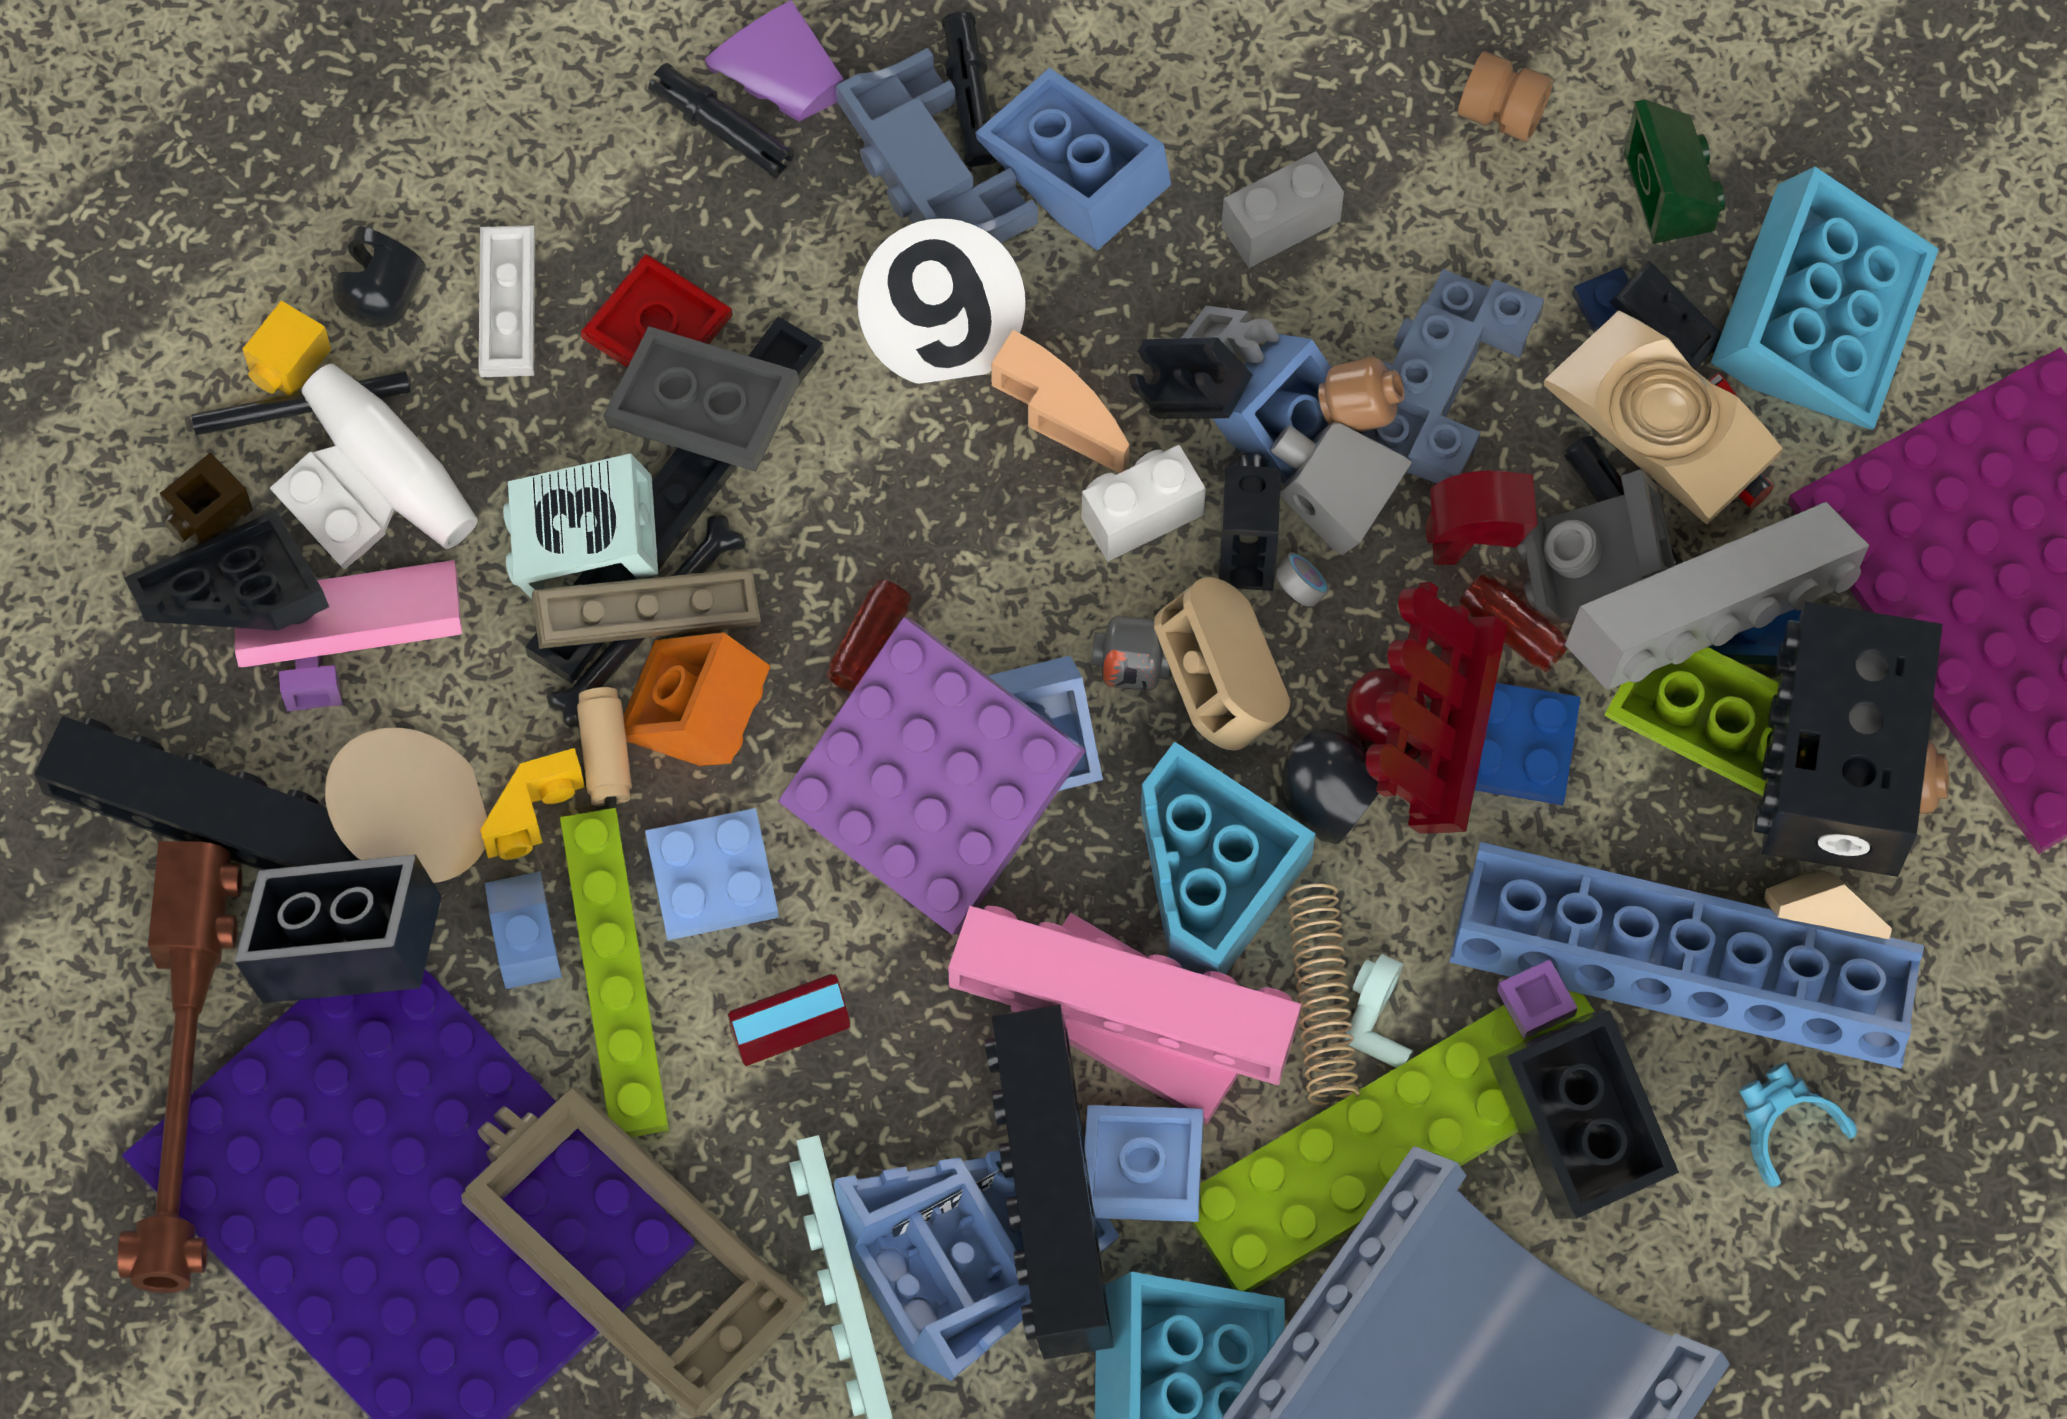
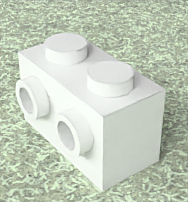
M1180 445L1165 452L1160 449L1154 450L1141 457L1132 468L1117 475L1107 473L1093 480L1086 490L1082 491L1081 518L1108 562L1203 516L1206 488Z

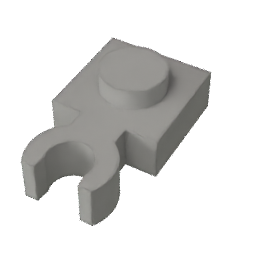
M1207 305L1181 337H1218L1234 355L1241 354L1243 359L1249 363H1259L1265 358L1258 343L1263 341L1277 342L1279 340L1272 322L1268 319L1252 320L1248 311Z

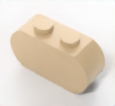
M1201 578L1157 613L1154 620V630L1191 722L1197 731L1208 741L1223 749L1241 750L1287 715L1290 707V698L1252 605L1239 590L1218 578Z

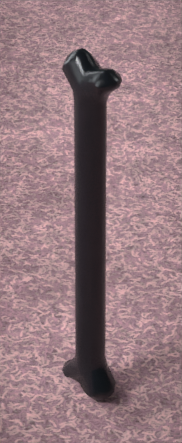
M722 514L710 516L707 519V533L704 540L672 576L704 573L720 554L729 550L744 549L746 544L743 534L730 530L726 516ZM645 638L613 641L573 687L564 691H550L547 693L549 707L563 713L564 723L568 727H579L577 712L579 693L588 689L602 687Z

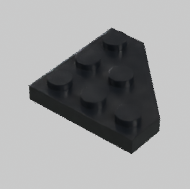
M277 510L124 577L145 622L280 630L291 624L303 623L314 614L330 607L320 584Z

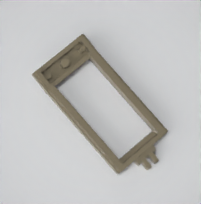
M571 1087L539 1119L531 1113H527L523 1118H519L507 1107H501L494 1114V1118L507 1131L506 1134L502 1133L490 1122L484 1123L478 1129L481 1139L491 1147L486 1154L492 1163L465 1188V1192L461 1195L462 1203L654 1384L695 1418L701 1416L804 1313V1309L808 1306V1298L757 1256L577 1087ZM577 1128L744 1283L670 1357L503 1201L519 1183Z

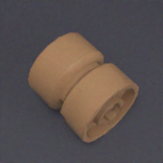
M1483 51L1477 59L1464 88L1458 108V115L1484 126L1493 120L1499 122L1501 133L1527 143L1530 141L1544 113L1554 79L1527 67L1519 73L1514 72L1511 61Z

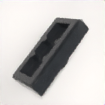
M1650 261L1643 264L1609 301L1617 310L1641 321L1669 338L1695 370L1717 347L1722 334Z

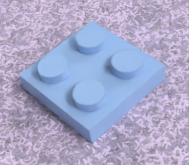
M756 808L645 830L667 941L779 918Z
M1087 1105L1085 1152L1095 1218L1199 1221L1204 1124L1203 1109Z

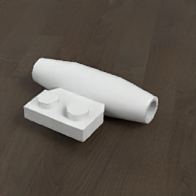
M335 364L323 366L306 381L302 388V394L335 446L316 452L310 451L274 483L270 489L343 569H346L386 535L385 531L394 510L445 549L456 546L472 532L478 519L444 466L385 402Z

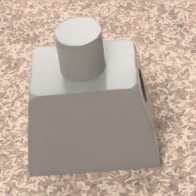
M1332 422L1319 432L1313 441L1289 424L1281 432L1270 449V452L1294 469L1280 490L1281 498L1330 548L1341 555L1362 541L1412 463L1403 455L1337 422Z

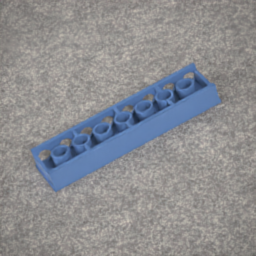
M1480 842L1474 871H1470L1449 962L1512 977L1550 959L1569 991L1902 1069L1905 1049L1912 1029L1911 1018L1924 945L1891 937L1884 939L1778 918L1771 909Z

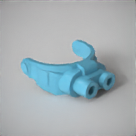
M1781 1063L1768 1070L1766 1076L1769 1080L1761 1085L1759 1080H1755L1739 1089V1093L1748 1107L1744 1111V1115L1751 1127L1749 1132L1753 1159L1756 1161L1763 1181L1771 1188L1780 1185L1781 1181L1770 1161L1768 1153L1769 1133L1776 1118L1788 1107L1801 1102L1815 1104L1830 1114L1848 1139H1852L1857 1133L1855 1123L1844 1114L1840 1107L1829 1099H1824L1818 1094H1812L1802 1078L1795 1079L1786 1063Z

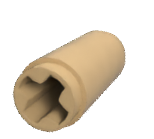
M610 687L592 688L582 691L578 695L579 704L577 705L586 787L587 793L591 797V804L604 806L606 798L610 796H616V804L628 802L631 799L630 790L632 789L622 701L618 699V691Z

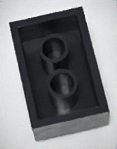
M416 854L260 870L241 935L235 964L262 1003L418 989L421 987L442 896Z
M1611 1010L1588 1013L1488 1058L1555 1219H1578L1679 1173Z

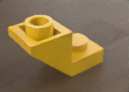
M575 748L519 764L480 829L488 859L500 856L503 860L518 859L529 854L533 849L532 846L543 843L532 803L540 800L545 804L561 803L573 797L575 790L585 787Z

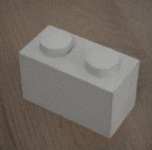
M1315 151L1225 197L1223 200L1221 227L1248 268L1340 222L1344 191Z

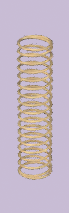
M1310 883L1291 889L1287 893L1286 898L1287 902L1291 904L1288 909L1289 915L1292 916L1289 925L1294 929L1290 936L1295 943L1291 948L1297 954L1293 959V963L1298 967L1294 972L1295 977L1299 979L1295 986L1300 991L1297 1001L1301 1004L1300 1016L1303 1017L1299 1023L1300 1027L1304 1029L1301 1039L1306 1043L1302 1048L1303 1053L1307 1055L1303 1062L1304 1066L1309 1068L1305 1073L1306 1079L1310 1081L1306 1086L1307 1091L1310 1093L1307 1099L1315 1105L1322 1106L1329 1103L1315 1101L1311 1097L1313 1095L1320 1098L1326 1097L1328 1095L1320 1093L1331 1090L1352 1091L1335 1095L1341 1098L1348 1097L1353 1093L1358 1097L1360 1093L1357 1086L1349 1085V1083L1354 1082L1358 1078V1075L1353 1072H1345L1353 1069L1357 1064L1354 1060L1345 1059L1351 1057L1355 1053V1049L1344 1046L1350 1044L1354 1037L1344 1033L1353 1027L1352 1024L1342 1021L1351 1015V1011L1340 1008L1346 1006L1350 1000L1348 997L1340 995L1349 989L1346 984L1339 983L1347 977V974L1344 971L1337 970L1346 964L1345 960L1337 957L1345 950L1339 945H1334L1343 939L1341 934L1335 932L1342 924L1339 921L1332 920L1340 914V910L1332 907L1339 902V899L1336 897L1338 889L1330 884ZM1326 887L1334 890L1332 895L1318 894L1299 900L1291 898L1292 894L1304 888ZM1322 898L1312 901L1320 903L1331 899L1335 900L1329 904L1301 911L1296 915L1292 912L1293 907L1307 908L1308 906L1300 905L1308 902L1307 900ZM1316 911L1336 912L1332 916L1314 919V921L1301 924L1298 927H1295L1293 924L1295 919L1300 921L1311 920L1300 917L1307 913ZM1322 923L1338 925L1331 929L1309 934L1299 940L1295 938L1296 932L1303 934L1311 932L1302 929L1310 925ZM1319 936L1339 937L1337 940L1317 944L1318 946L1304 949L1301 952L1296 950L1298 944L1303 946L1313 945L1303 942L1310 938ZM1326 948L1340 950L1337 953L1320 956L1322 958L1313 959L1301 965L1297 961L1298 957L1306 959L1314 957L1305 954L1313 950ZM1322 961L1341 962L1337 966L1320 969L1321 971L1310 973L1304 977H1300L1298 973L1300 969L1306 971L1315 970L1305 967L1313 963ZM1332 973L1343 975L1340 978L1323 981L1324 983L1313 985L1304 990L1300 988L1301 982L1309 984L1316 982L1308 980V978ZM1329 986L1344 987L1340 991L1322 994L1326 996L1316 997L1305 1003L1301 1000L1303 994L1308 996L1318 995L1308 992L1317 988ZM1326 999L1345 1000L1343 1003L1327 1006L1326 1009L1317 1010L1308 1015H1304L1302 1011L1304 1007L1318 1008V1006L1310 1005L1317 1001ZM1327 1012L1347 1013L1340 1017L1325 1019L1330 1021L1321 1022L1309 1028L1304 1026L1305 1020H1321L1312 1017ZM1335 1024L1348 1025L1346 1028L1327 1032L1332 1034L1321 1035L1310 1041L1305 1038L1308 1032L1312 1034L1321 1033L1320 1031L1313 1030L1318 1027ZM1334 1037L1349 1038L1347 1041L1330 1044L1331 1047L1322 1048L1312 1053H1308L1306 1049L1308 1045L1315 1047L1323 1045L1315 1043L1322 1039ZM1332 1050L1351 1051L1344 1055L1329 1057L1334 1058L1332 1060L1323 1061L1313 1066L1308 1065L1309 1058H1325L1317 1056V1054ZM1333 1063L1352 1064L1348 1067L1331 1070L1337 1072L1324 1074L1314 1079L1309 1076L1311 1071H1326L1318 1068L1323 1065ZM1343 1075L1353 1076L1351 1079L1333 1083L1339 1085L1328 1086L1312 1091L1310 1088L1313 1083L1318 1085L1326 1084V1082L1319 1081L1324 1078Z

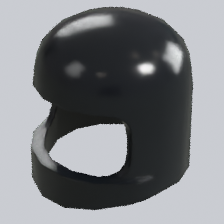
M359 226L354 230L348 243V252L363 266L364 271H349L337 274L333 283V297L338 308L349 319L371 328H387L397 323L405 315L426 271V265L421 257L407 246L373 229ZM364 244H369L374 248L373 256L368 252Z

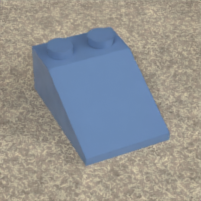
M1050 67L975 132L977 140L1006 170L1011 168L1016 176V180L1059 225L1097 251L1171 185L1164 143Z

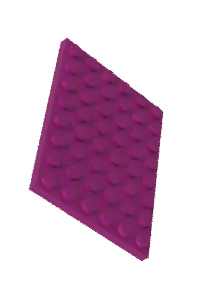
M2060 347L1790 494L1788 504L1796 514L1827 502L1869 544L1859 567L1861 574L1858 580L1849 588L1865 611L1943 624L1933 707L2038 854L2067 838V354Z

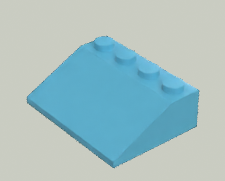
M1817 167L1806 170L1777 185L1711 363L1752 390L1872 430L1877 423L1939 249Z
M1130 1272L1105 1284L1114 1348L1096 1351L1095 1419H1222L1284 1331L1285 1298L1137 1272Z

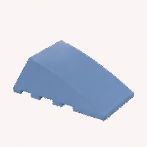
M999 1150L988 1152L984 1158L962 1161L961 1157L940 1160L936 1166L909 1171H907L906 1167L883 1170L880 1176L857 1179L856 1175L837 1178L834 1182L842 1225L854 1266L907 1355L950 1381L1023 1321L1021 1305L1031 1304L1029 1285L1019 1286L1014 1262V1251L1024 1249L1021 1231L1012 1232L1007 1210L1006 1197L1016 1196L1014 1177L1005 1179L1001 1171L997 1172L991 1187L981 1192L976 1182L1002 1169ZM963 1190L957 1207L943 1214L939 1207L933 1208L929 1221L926 1222L921 1212ZM1095 1218L1101 1254L1117 1241L1119 1234L1109 1219ZM910 1219L906 1232L893 1238L892 1228Z

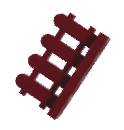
M1421 582L1418 587L1405 588L1399 595L1398 608L1400 615L1410 624L1408 639L1392 641L1387 652L1388 664L1391 670L1400 676L1397 691L1383 692L1379 696L1376 706L1380 722L1389 728L1386 744L1370 746L1366 753L1367 771L1372 778L1378 781L1376 792L1384 797L1396 796L1397 794L1409 802L1408 814L1410 816L1407 826L1419 834L1467 831L1507 630V624L1496 616L1469 618L1470 611L1463 605L1449 607L1437 598L1438 587L1432 582ZM1428 638L1442 647L1440 659L1426 649ZM1417 690L1432 699L1430 710L1415 701ZM1407 742L1421 751L1419 763L1405 754Z

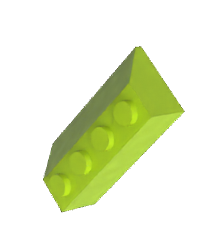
M1706 647L1693 653L1682 663H1669L1653 670L1639 682L1633 683L1628 681L1621 684L1608 706L1605 716L1763 796L1766 780H1761L1765 750L1767 746H1770L1773 728H1768L1772 698L1774 694H1777L1779 682ZM1804 746L1802 752H1806L1803 760L1804 763H1806L1807 746Z

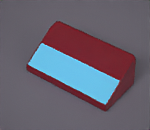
M836 974L826 975L731 1010L728 1013L730 1032L742 1063L745 1066L850 1028V1019Z

